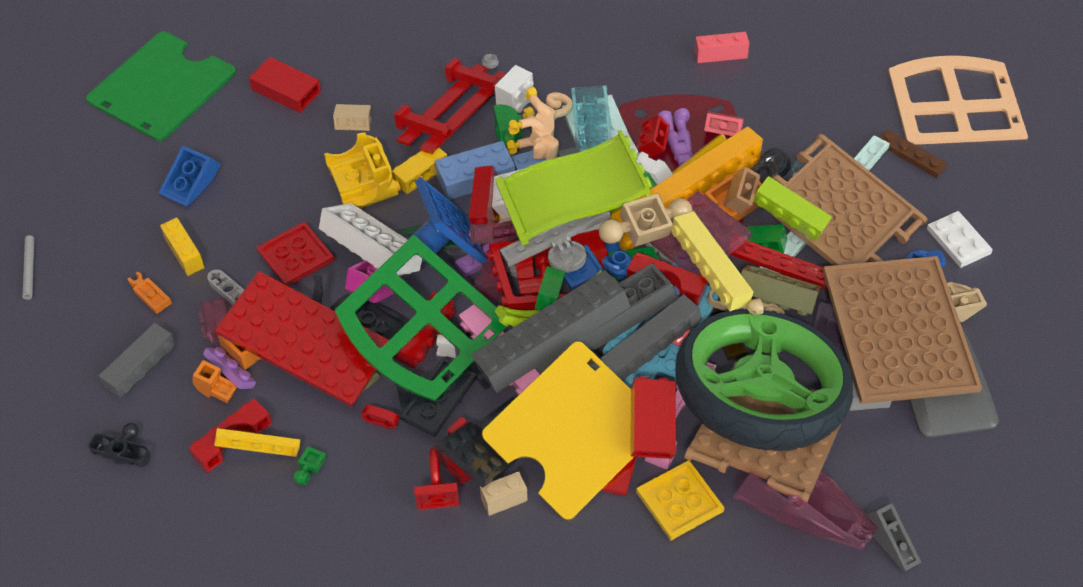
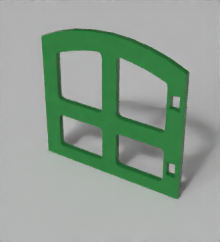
M415 235L406 241L335 309L338 320L351 343L377 371L398 386L433 401H436L474 362L471 356L473 353L494 341L507 328L498 320L499 317L495 313L497 307ZM414 255L421 257L448 282L429 301L425 300L397 275V272ZM382 286H387L416 312V315L382 348H379L368 336L355 312ZM458 293L463 294L491 319V323L473 340L469 339L440 313L441 309ZM428 324L460 351V354L433 381L410 372L392 360ZM490 329L494 334L486 340L483 335ZM449 371L453 376L445 383L442 377Z

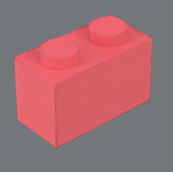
M709 112L704 131L733 136L742 130L744 118Z

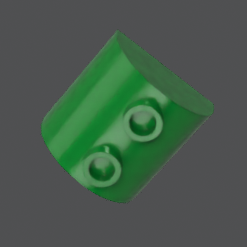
M504 104L493 105L498 142L503 141L507 148L508 141L513 140L516 143L519 138L523 137L521 128L514 135L510 134L508 129L511 120H516L518 123L519 120H522V117L511 106Z

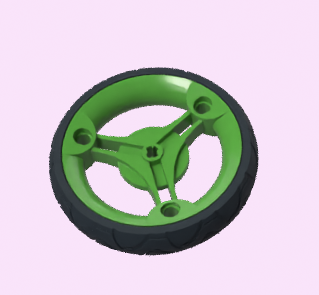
M748 309L716 314L698 324L683 340L677 353L676 382L688 409L707 428L723 438L743 446L772 451H787L808 447L835 431L843 422L852 403L853 380L849 366L841 351L819 330L817 331L811 325L785 314L764 310L763 314L752 315ZM744 343L747 347L756 350L754 355L741 358L736 363L734 370L726 373L717 374L706 366L708 358L716 350L728 345ZM786 351L802 360L817 375L822 389L811 392L795 381L792 370L779 360L777 353ZM762 352L769 353V356L762 355ZM750 396L761 401H776L799 413L784 415L761 413L740 406L727 397Z

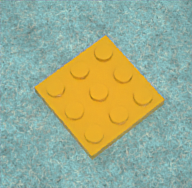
M689 460L636 488V493L670 541L724 512L722 503Z

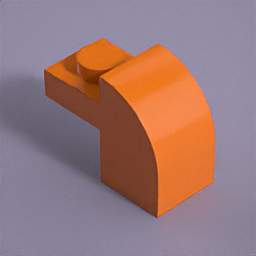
M203 360L193 374L195 388L208 398L213 396L228 404L238 387L230 380L220 376L221 368Z

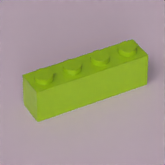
M769 176L754 196L753 202L759 207L766 209L775 217L785 221L792 228H796L814 241L818 240L832 218L831 215Z

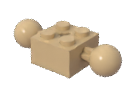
M658 193L623 204L620 212L623 222L619 223L613 219L604 221L599 227V236L605 243L614 244L621 240L624 233H628L634 247L665 238L670 235L673 228L671 219L674 220V217L692 212V206L686 199L678 198L673 200L669 207L665 209Z

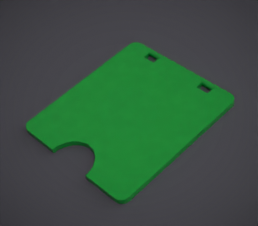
M162 31L86 96L88 104L154 140L163 141L236 74V70L233 65L213 55L202 61L187 60L183 56L184 49L188 46L187 42L168 32ZM107 103L111 106L109 108H106L103 105ZM145 124L150 126L148 130L143 128Z

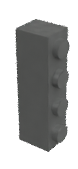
M154 323L98 376L103 387L119 398L129 392L132 386L142 379L153 366H156L160 359L176 345L172 334Z

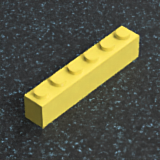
M695 212L674 217L671 230L672 235L678 239L683 250H686L691 261L699 268L701 275L709 282L711 289L720 297L722 304L729 311L747 306L752 299L754 291Z

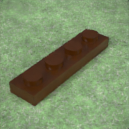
M888 129L878 137L890 143L888 151L935 178L947 168V162Z

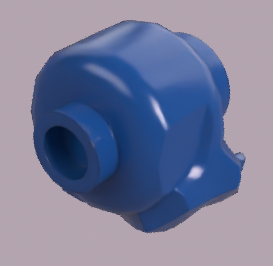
M616 251L611 256H605L602 259L604 270L609 275L613 276L616 280H622L627 277V268L632 261V258L627 253Z

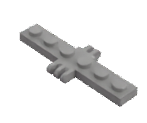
M607 211L555 226L529 239V243L522 246L519 240L500 249V253L510 267L549 247L553 249L557 247L562 252L564 251L562 244L567 249L571 247L569 243L571 241L570 237L610 219V212Z

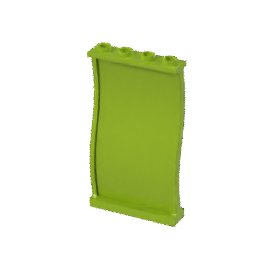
M619 130L618 135L590 149L536 163L504 179L502 176L495 178L498 190L522 246L528 244L529 239L555 226L623 206L624 203L634 201L643 195L651 196L649 190L652 187L648 176L644 177V168L641 163H637L636 151L630 149L631 142L629 137L624 136L622 130Z

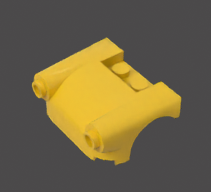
M366 132L358 133L355 145L347 152L324 154L326 165L335 181L343 205L352 203L359 209H363L397 196L398 191L401 190L398 180L395 181L392 177L391 166L377 137L374 138L366 135Z

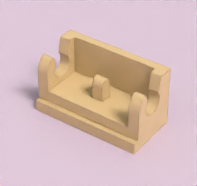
M336 104L333 114L335 130L370 131L372 120L370 116L371 105Z

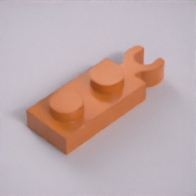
M136 272L137 280L128 278L134 293L156 314L172 304L171 299L149 278L144 280L141 273Z

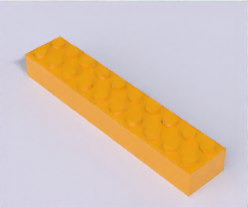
M747 126L650 189V195L658 193L665 209L669 207L673 200L678 198L686 199L692 207L701 203L706 191L741 168L747 167L751 169L757 164L761 155L763 138ZM621 209L610 215V219L616 220L619 223L623 222L620 217ZM624 233L619 241L621 251L633 249L634 245L629 234Z

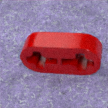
M366 405L361 413V418L366 422L391 430L396 428L400 420L396 413L373 405Z

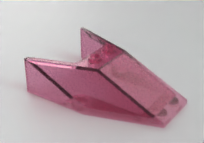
M822 471L808 503L795 495H790L787 499L752 472L747 476L733 497L794 530L863 550L879 529L837 483Z

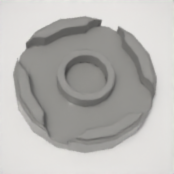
M569 241L571 247L567 249L562 244L564 248L562 252L557 247L551 248L548 253L550 266L566 272H573L582 268L587 259L585 247L575 241Z

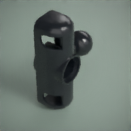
M134 423L124 425L122 429L123 435L120 439L96 433L88 444V448L93 455L99 454L103 458L113 460L118 465L136 464L139 467H145L150 460V451L147 446L129 441L135 438L139 432V428ZM102 438H106L109 441L107 446L102 445ZM139 447L146 450L144 456L139 455Z

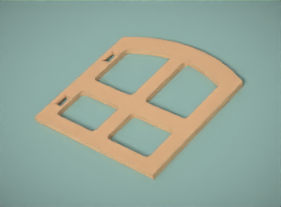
M937 56L901 63L888 70L905 138L915 145L1021 140L1028 138L1005 64L1002 62L968 56ZM954 69L974 70L993 74L1000 99H962ZM940 70L949 101L911 102L904 78L926 71ZM999 79H1004L1005 83L1000 84ZM1003 111L1010 126V129L974 131L971 129L967 113ZM952 114L958 131L920 133L915 115ZM1012 118H1017L1018 123H1013Z

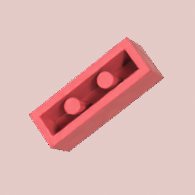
M746 32L697 36L695 39L694 52L697 63L748 58L749 41Z

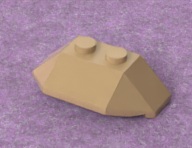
M954 282L947 283L960 322H964L986 307L987 303L980 289L970 288Z

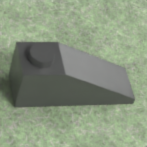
M893 503L877 507L862 515L871 535L903 572L921 563Z

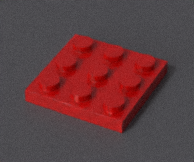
M305 221L256 247L260 256L286 286L294 284L334 261V256Z

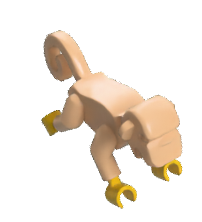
M531 86L525 90L527 92L525 99L530 100L538 111L536 117L534 116L533 108L527 107L523 109V119L519 120L518 123L516 120H511L508 129L510 134L514 135L519 132V128L523 129L531 126L532 133L530 137L517 140L516 143L513 140L508 141L507 150L512 155L517 152V148L522 149L533 146V159H553L557 157L559 141L553 137L555 119L568 115L572 111L573 102L567 95L554 92L547 95L545 104L536 96L537 91ZM562 102L566 105L563 108H561Z

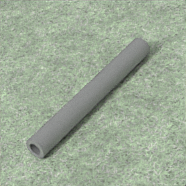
M31 235L25 237L22 297L26 300L31 299L33 294L35 238Z

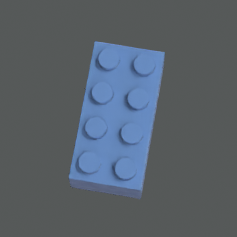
M503 141L435 160L436 175L448 200L472 193L475 167L493 165L497 175L515 171V165Z

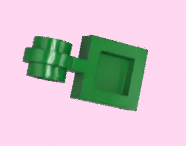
M307 446L298 460V466L302 469H297L294 474V481L299 485H306L311 477V474L308 472L311 471L317 474L326 459V453Z

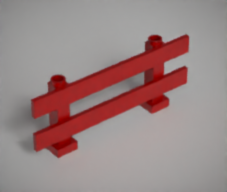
M453 58L445 66L446 81L453 82L455 79H458V81L423 115L412 113L410 106L405 104L394 113L397 129L402 130L405 126L409 127L397 138V142L409 146L424 132L432 136L420 146V150L433 154L495 93V85L507 73L498 71L493 76L485 73L488 70L487 67L475 64L472 68L460 65L459 59ZM472 85L482 87L445 123L435 121Z

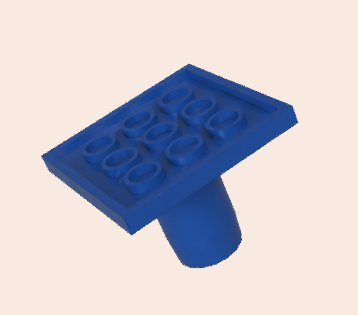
M419 177L415 183L430 219L407 240L415 235L436 254L451 239L479 263L483 264L487 257L469 221L468 215L422 177Z

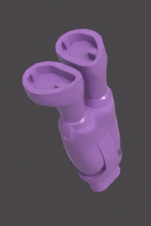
M685 108L675 111L673 117L670 111H662L658 114L670 125L667 142L679 166L693 156L691 135L686 129V123L690 119L688 109ZM673 121H674V124H675V126H676V128H677L678 133L674 131Z

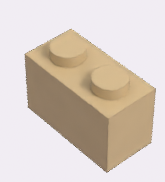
M519 472L495 480L483 488L480 486L481 500L489 516L528 501L527 487Z

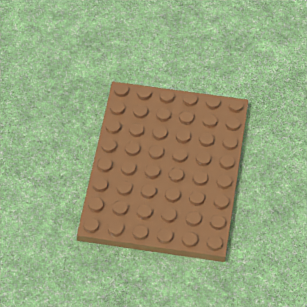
M938 256L824 266L823 274L860 404L981 392L982 385Z

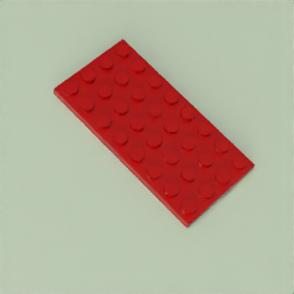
M258 271L215 329V334L350 407H353L377 371L351 343L335 311ZM363 327L377 347L382 348L389 341Z

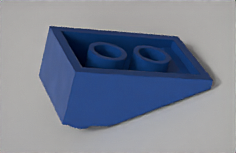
M182 145L158 194L188 207L213 181L221 164L211 157Z

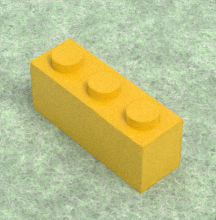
M440 148L433 154L420 151L392 170L393 179L395 181L398 180L400 189L409 194L417 188L415 181L419 177L427 181L436 175L435 160L445 158L447 154Z
M178 218L161 224L160 227L164 238L186 275L189 276L204 269L200 253Z

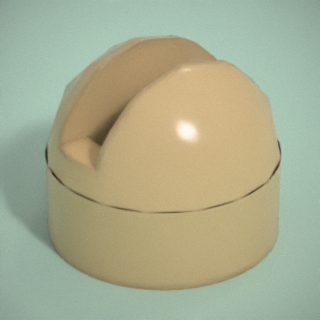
M760 298L753 299L748 303V311L752 315H759L764 312Z

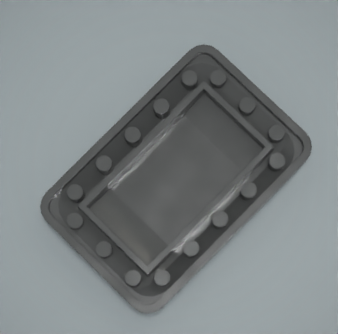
M965 333L964 335L982 385V390L977 393L908 399L917 428L924 437L934 438L994 429L998 424V415L990 391Z

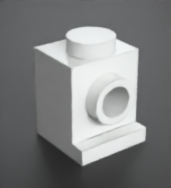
M438 334L436 343L438 346L437 356L456 358L458 349L441 334Z

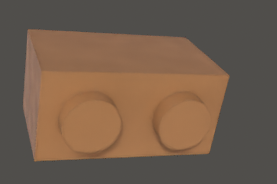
M747 167L734 174L724 206L739 214L751 207L761 175Z

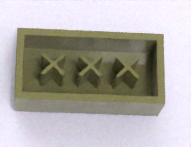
M749 264L742 269V277L754 291L752 297L760 298L762 303L770 304L772 302L778 304L777 307L784 310L792 308L797 310L796 313L804 316L812 315L816 309L822 286Z

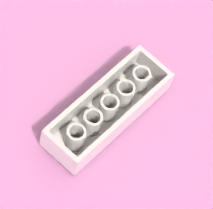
M352 203L322 208L319 229L325 232L327 236L337 240L339 244L347 247L351 252L359 255L363 260L371 263L377 269L408 241ZM414 255L397 272V275L420 271L422 258Z

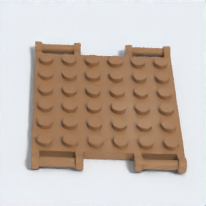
M819 134L809 147L797 154L798 161L806 165L788 182L779 175L772 177L775 181L832 216L829 224L817 241L806 237L805 234L796 228H792L780 218H775L833 266L866 263L868 260L870 262L883 261L875 253L893 235L897 237L901 244H905L909 237L927 222V217L823 134ZM819 146H824L813 158L810 156ZM912 216L915 221L905 231L901 230L900 228Z
M738 361L734 362L732 370H734V367ZM750 396L727 397L740 406L761 413L777 415L799 413L776 401H761ZM702 424L686 451L685 459L690 461L693 459L719 469V472L724 474L729 466L768 480L765 487L766 490L780 492L801 500L800 503L807 505L840 426L826 438L808 447L787 451H772L734 443Z

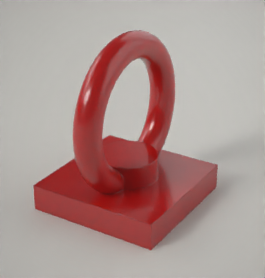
M431 448L429 450L431 483L427 486L414 487L417 509L460 506L457 483L445 484L441 482L438 451L436 448Z

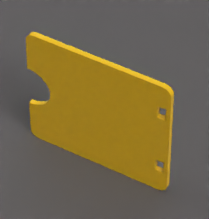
M575 342L483 430L482 436L508 464L521 457H528L538 461L545 472V482L538 494L563 519L570 520L634 458L630 457L631 389L582 342ZM592 359L600 368L594 371L587 363Z

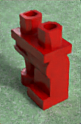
M532 256L515 264L520 297L538 295L546 267L550 265L548 256L535 258V265L540 268V276H534Z

